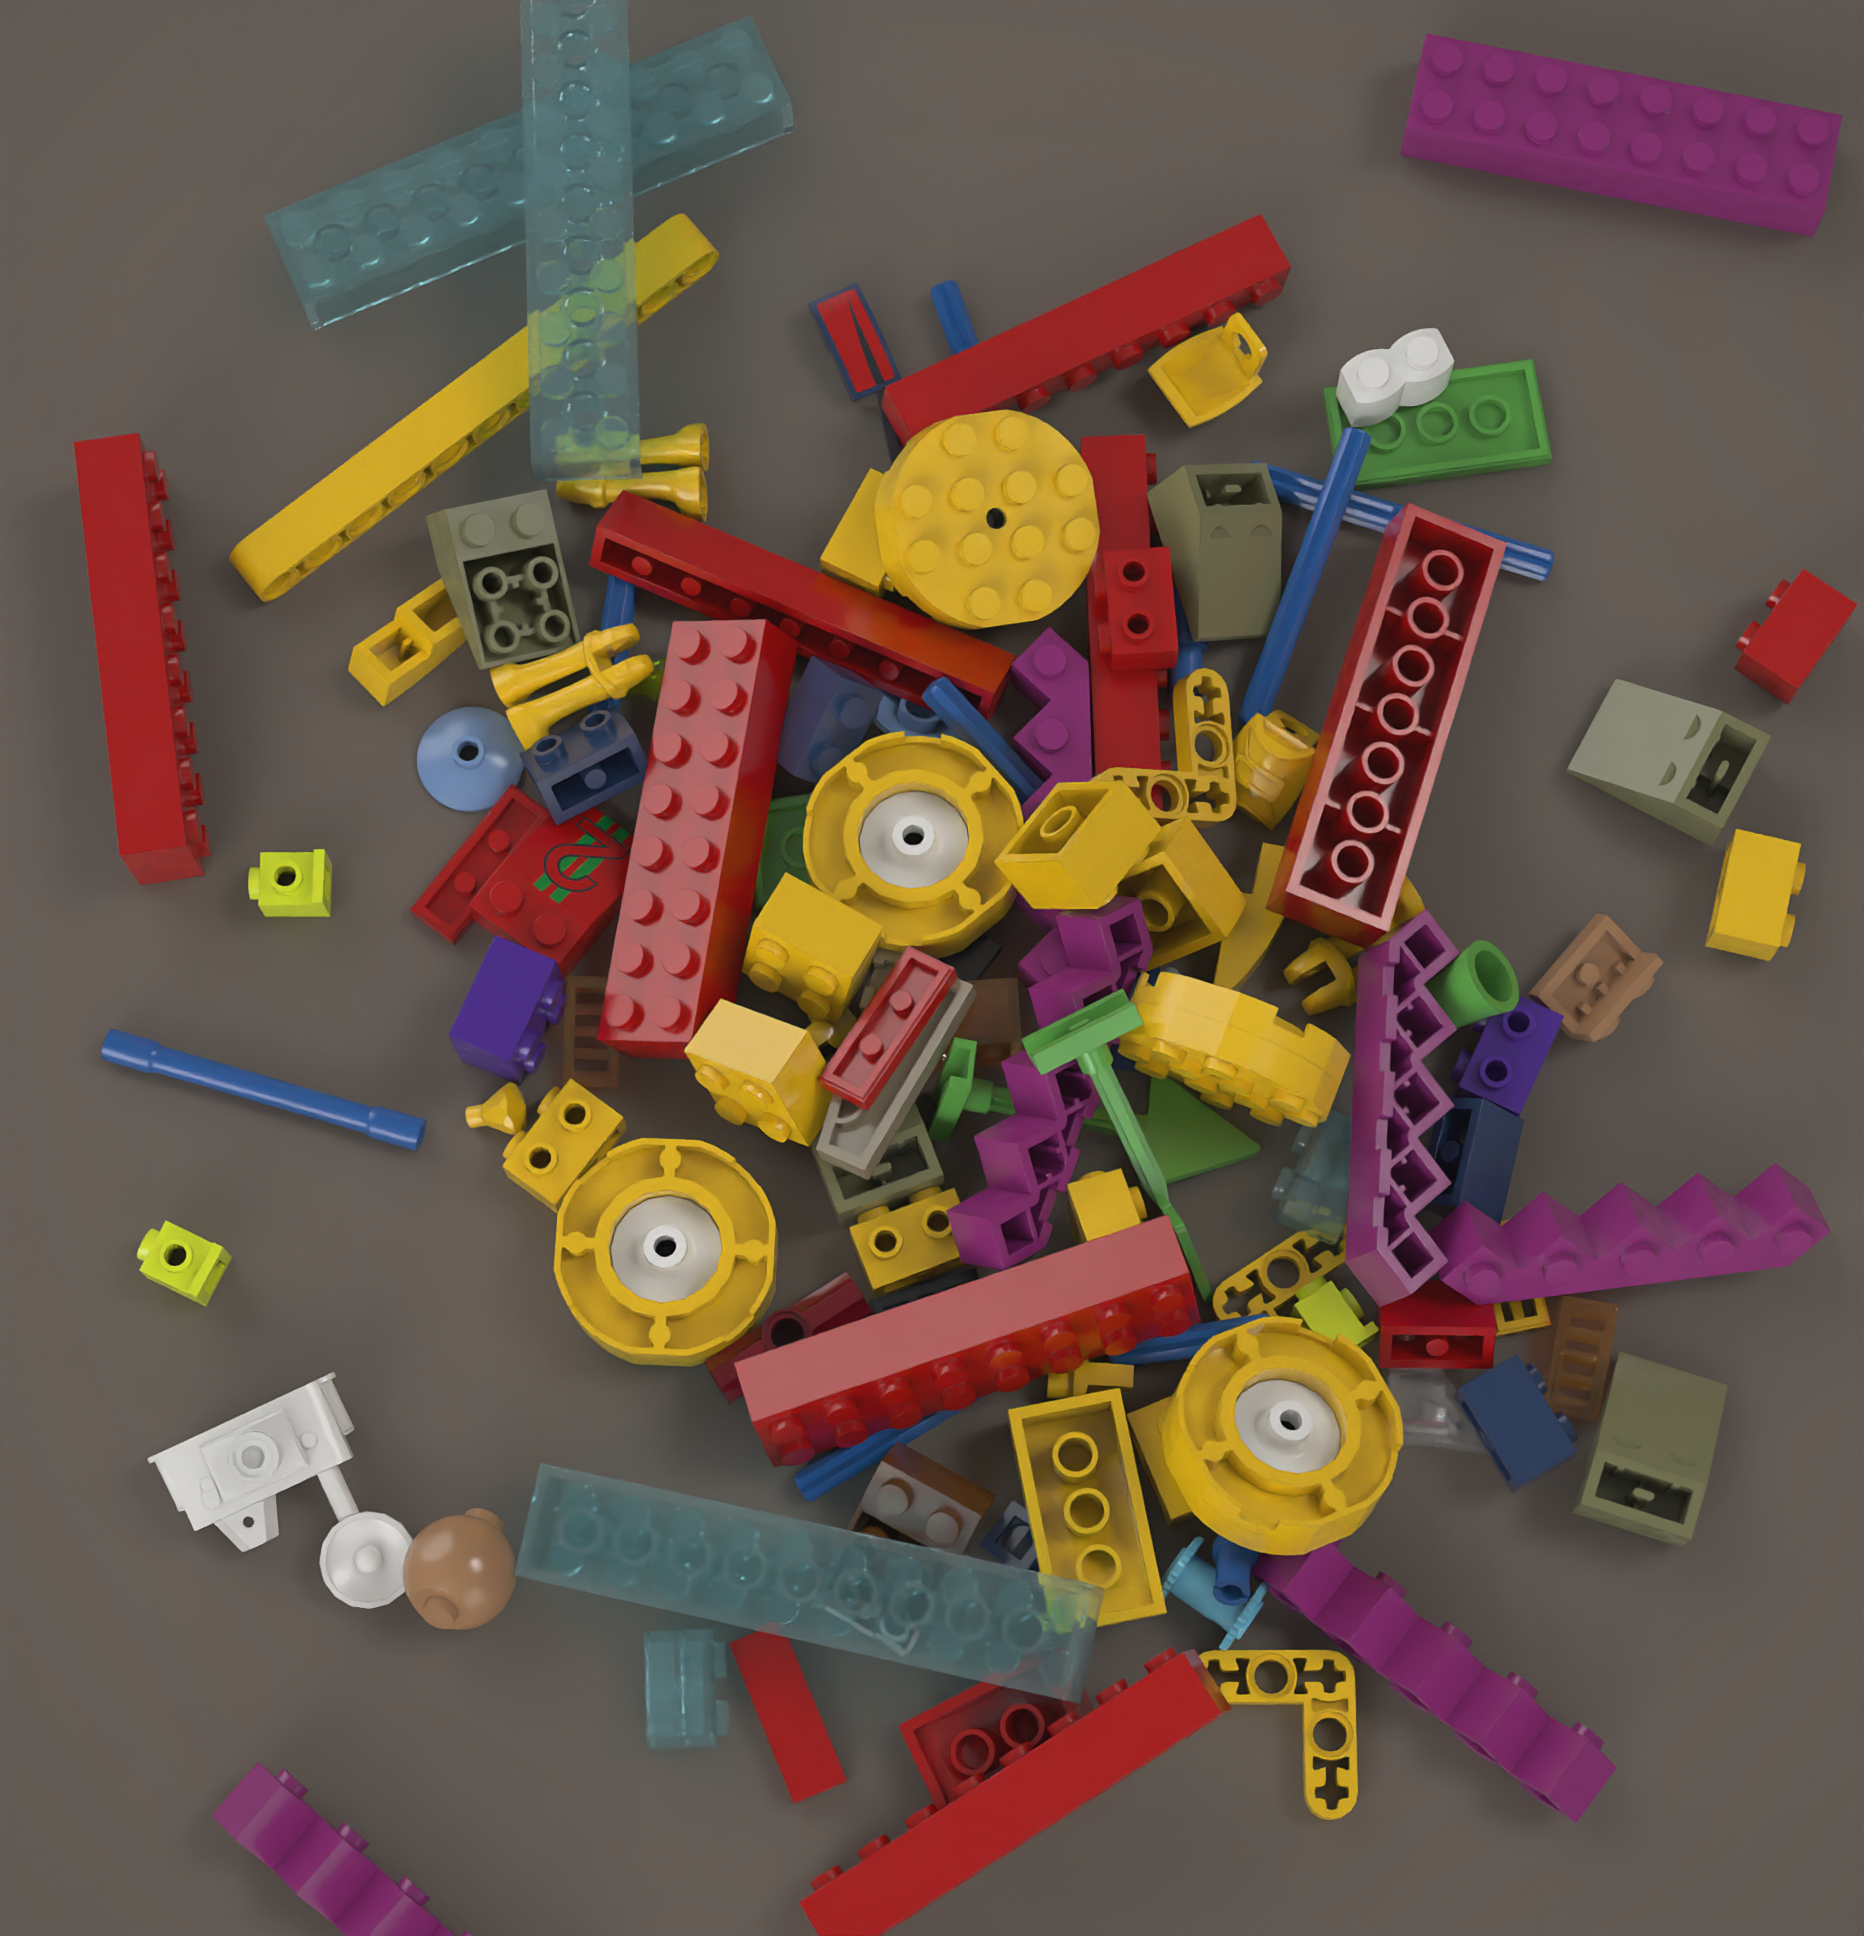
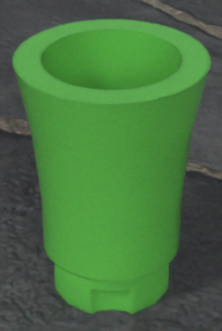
M1485 940L1474 941L1424 984L1457 1029L1483 1018L1512 1011L1517 1006L1519 1000L1518 982L1509 961L1496 946Z

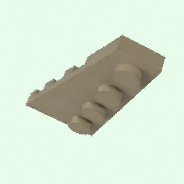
M877 947L873 959L875 968L870 985L865 987L859 1005L861 1014L901 957V954ZM957 978L868 1111L832 1094L816 1147L820 1159L867 1180L870 1179L977 996L974 985Z

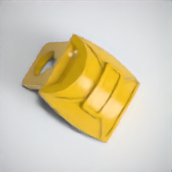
M1237 312L1229 318L1225 328L1220 326L1182 342L1164 354L1147 371L1187 426L1192 428L1224 414L1257 389L1263 382L1258 373L1268 352L1244 317ZM1238 333L1248 343L1251 355L1249 353L1244 355L1239 348L1241 342Z
M1276 709L1266 717L1257 712L1232 742L1237 794L1236 808L1268 829L1273 830L1291 809L1303 790L1316 750L1314 747L1317 746L1320 735L1282 710ZM1285 727H1288V728L1292 729L1293 731H1295L1296 733H1295V734H1292L1291 732H1289L1288 730H1286V729H1284V728H1285Z

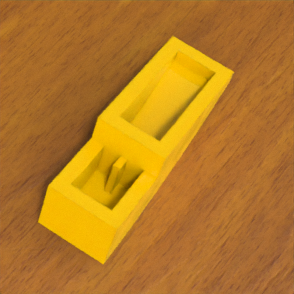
M442 578L396 609L393 621L353 647L348 671L383 707L412 687L467 640Z
M1268 843L1262 844L1252 894L1242 893L1248 904L1227 939L1220 942L1213 979L1214 985L1238 992L1263 961L1278 935L1285 917L1265 908L1285 848L1284 846Z

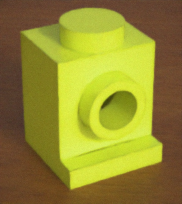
M314 849V852H260V867H250L248 889L250 899L258 900V906L265 917H330L332 863L325 849ZM280 875H296L295 881L289 886H280L277 883Z
M165 1221L160 1231L154 1228L148 1231L137 1253V1258L144 1261L139 1270L148 1279L205 1307L232 1259L224 1247L214 1242L211 1243L168 1221ZM177 1248L185 1249V1261L178 1266L169 1265L168 1261L174 1250Z
M1323 1275L1309 1282L1295 1294L1299 1302L1293 1306L1290 1315L1292 1318L1303 1320L1301 1328L1317 1332L1332 1340H1335L1339 1333L1359 1348L1374 1340L1379 1332L1374 1321L1363 1327L1359 1319L1364 1316V1313L1352 1293L1347 1288L1339 1292L1332 1280L1327 1282Z

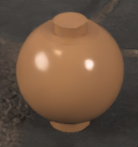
M472 1508L467 1510L464 1515H451L440 1518L423 1528L410 1544L403 1564V1583L411 1604L430 1625L439 1629L450 1630L477 1628L497 1617L511 1600L518 1577L517 1559L513 1547L505 1536V1524L494 1513L481 1508Z

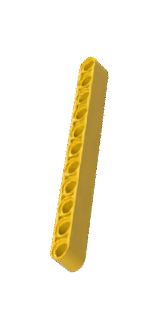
M685 213L669 218L245 537L232 550L229 562L263 602H270L285 594L700 280L716 264L719 259V252Z

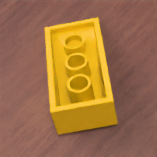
M1120 1388L1009 1409L1007 1421L1053 1636L1167 1614Z

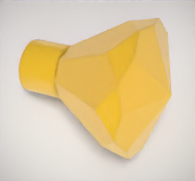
M508 1082L484 1104L466 1108V1120L470 1128L490 1126L510 1135H516L522 1129L526 1130V1104L522 1092L515 1083Z

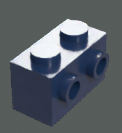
M812 655L785 711L777 763L793 776L818 784L821 777L859 747L868 727L873 724L878 715L879 704L884 693L856 672Z
M616 705L606 710H598L588 714L579 724L557 735L545 736L536 741L532 748L519 754L538 796L556 825L643 782L648 762L634 731Z
M1449 1098L1454 1107L1434 1123L1428 1152L1451 1181V1184L1424 1208L1446 1218L1463 1202L1467 1201L1501 1225L1524 1120L1484 1098Z
M1518 1354L1459 1387L1453 1396L1512 1494L1571 1460L1577 1453L1573 1443L1578 1440L1577 1434L1568 1418L1561 1411L1554 1414L1542 1395L1548 1392V1389L1537 1368L1531 1362L1524 1365Z

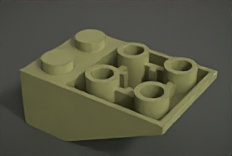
M1266 463L1183 465L1146 494L1163 547H1170L1172 575L1193 641L1267 638L1281 601L1282 510Z
M547 489L448 508L426 516L439 573L479 670L501 666L505 663H515L556 654L581 642Z
M1616 678L1566 772L1712 847L1772 736L1722 710Z
M834 1054L824 1057V1060L827 1064L832 1059ZM915 1102L869 1180L820 1159L816 1147L822 1128L809 1146L840 1227L857 1221L859 1215L881 1206H888L890 1209L909 1202L910 1196L924 1189L934 1186H940L941 1189L944 1188V1174Z
M1619 1351L1572 1513L1678 1547H1682L1689 1542L1694 1533L1708 1483L1728 1385Z

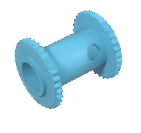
M1200 1536L1195 1537L1188 1548H1182L1160 1582L1163 1596L1165 1599L1171 1592L1228 1632L1219 1646L1220 1649L1227 1650L1235 1638L1240 1640L1265 1603L1262 1601V1598L1268 1591L1269 1585L1262 1582L1255 1594L1250 1593L1248 1600L1241 1605L1229 1606L1218 1602L1213 1595L1216 1568L1196 1555L1204 1539Z

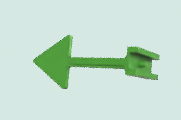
M1120 989L1022 1038L1021 1041L1040 1075L1075 1058L1082 1073L1090 1075L1144 1190L1150 1196L1159 1216L1162 1217L1168 1214L1190 1276L1202 1300L1207 1304L1212 1301L1213 1292L1188 1231L1169 1201L1167 1185L1163 1174L1111 1067L1114 1058L1106 1043L1143 1025L1135 1004L1129 1002L1125 991Z
M955 1037L931 1091L930 1101L939 1103L927 1128L930 1140L948 1143L962 1110L987 1114L988 1110L1009 1115L1015 1114L1009 1089L993 1086V1081L974 1078L977 1041ZM1150 1076L1146 1115H1134L1166 1184L1256 1157L1260 1150L1259 1144L1167 1076L1166 1079ZM1096 1107L1093 1118H1085L1081 1129L1118 1136L1105 1108Z

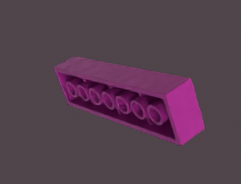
M1426 33L1400 155L1813 237L1826 207L1842 115Z

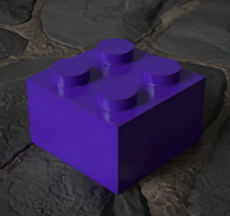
M494 936L448 1034L462 1062L521 1086L527 1072L533 1075L537 1072L547 1047L541 1041L549 1024L557 1025L560 1022L569 1001V995L564 993L566 986L556 960L499 936Z

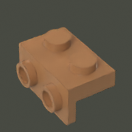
M1596 913L1527 995L1535 1003L1564 1016L1559 1028L1569 1039L1595 1043L1610 1035L1620 1022L1619 1015L1629 1003L1650 989L1655 980L1653 975L1662 966L1663 961L1655 953L1642 952L1607 914Z

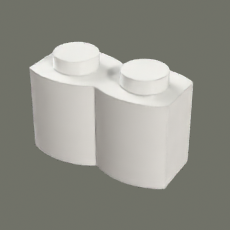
M1419 329L1398 339L1390 349L1366 351L1349 360L1340 370L1335 395L1352 427L1371 426L1390 417L1399 406L1424 404L1440 395L1448 386L1454 359L1438 329Z

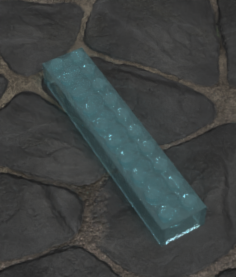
M520 0L530 449L534 480L537 482L641 479L643 477L629 0Z
M749 15L264 215V218L312 330H316L795 131L793 105Z
M540 1463L514 1573L515 1576L1079 1704L1105 1590L1091 1583L546 1463Z

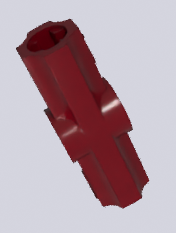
M845 1272L790 1308L773 1312L763 1325L703 1363L719 1390L731 1405L744 1397L734 1363L776 1349L777 1347L773 1344V1337L775 1332L781 1327L795 1326L804 1333L805 1339L867 1318L873 1313L855 1282Z

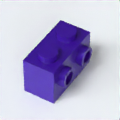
M1519 996L1517 1006L1512 1011L1476 1021L1472 1030L1482 1035L1473 1053L1463 1049L1450 1076L1451 1080L1459 1083L1453 1098H1484L1519 1117L1564 1016Z

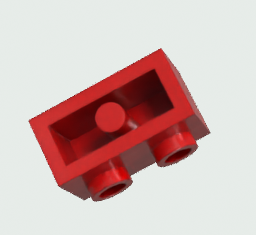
M1170 547L1104 551L1102 570H1093L1095 603H1105L1107 622H1097L1099 655L1109 654L1111 672L1176 668L1179 650Z
M1804 568L1793 583L1783 578L1765 604V606L1772 610L1765 622L1761 625L1753 620L1735 645L1737 649L1742 651V654L1734 669L1788 705L1846 625L1858 604Z
M1426 1281L1409 1296L1381 1307L1377 1305L1376 1326L1379 1329L1377 1333L1379 1368H1493L1496 1335L1494 1303L1477 1305L1443 1281Z

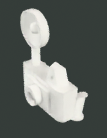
M334 1372L147 1458L149 1464L155 1461L177 1506V1510L179 1512L186 1511L194 1531L214 1523L242 1552L255 1548L279 1535L276 1493L317 1475L339 1523L332 1527L324 1540L319 1561L323 1580L333 1595L350 1606L372 1609L391 1603L405 1592L403 1564L413 1538L401 1522L386 1513L359 1512L338 1464L354 1456L345 1435L354 1430V1425L331 1380L336 1377ZM247 1516L252 1517L254 1520V1524L251 1527H246L243 1523L244 1518Z

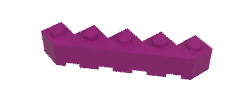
M1050 627L1011 665V685L1040 710L1013 737V749L1045 782L1021 806L1024 824L1057 783L1089 782L1092 779L1089 662ZM1017 890L1016 905L1047 933L1018 963V980L1028 989L1069 967L1055 916L1066 909H1033Z
M1114 896L1111 901L1099 909H1066L1055 915L1069 967L1028 988L1039 1029L1120 989L1125 991L1127 998L1129 997L1138 970L1146 971L1153 952L1139 898ZM1115 1038L1107 1042L1109 1050L1111 1044L1119 1045L1121 1039ZM1026 1049L1001 1062L1015 1114L974 1136L988 1188L947 1210L961 1262L1004 1271L1046 1247L1053 1225L1047 1222L1057 1193L1066 1192L1067 1184H1069L1080 1150L1074 1147L1084 1119L1093 1118L1100 1098L1090 1075L1082 1073L1076 1058L1043 1075H1040Z
M1427 909L1391 929L1362 953L1358 961L1345 1263L1379 1307L1411 1295L1448 1262L1415 1215L1447 1188L1451 1181L1418 1137L1454 1107V1104L1421 1060L1457 1030L1424 984L1457 957L1460 952Z
M1774 1163L1734 1197L1698 1172L1657 1207L1622 1182L1617 1184L1580 1216L1543 1191L1503 1226L1465 1201L1430 1230L1428 1234L1448 1260L1438 1270L1441 1281L1477 1305L1786 1267L1831 1231L1810 1188L1781 1166Z
M1340 1539L1303 1555H1274L1268 1553H1261L1256 1563L1251 1567L1250 1573L1261 1584L1265 1582L1269 1585L1268 1591L1279 1602L1295 1614L1298 1611L1303 1613L1311 1622L1325 1632L1324 1636L1340 1649L1360 1664L1364 1662L1371 1666L1390 1682L1389 1686L1425 1714L1429 1712L1455 1732L1453 1736L1490 1764L1495 1763L1521 1782L1519 1786L1527 1793L1571 1821L1577 1823L1617 1768L1600 1751L1605 1743L1598 1735L1578 1722L1571 1729L1550 1717L1534 1700L1538 1691L1529 1682L1514 1672H1510L1504 1678L1485 1667L1468 1650L1473 1642L1466 1634L1449 1622L1445 1621L1439 1628L1418 1616L1403 1600L1407 1591L1397 1581L1381 1571L1374 1578L1354 1567L1337 1550L1342 1543Z
M257 1762L212 1814L216 1821L238 1843L269 1866L295 1894L331 1921L345 1936H458L424 1906L430 1900V1897L418 1885L405 1875L397 1882L363 1852L369 1846V1843L344 1821L336 1828L307 1803L303 1797L309 1790L284 1768L275 1776L261 1763ZM468 1930L461 1934V1936H474Z

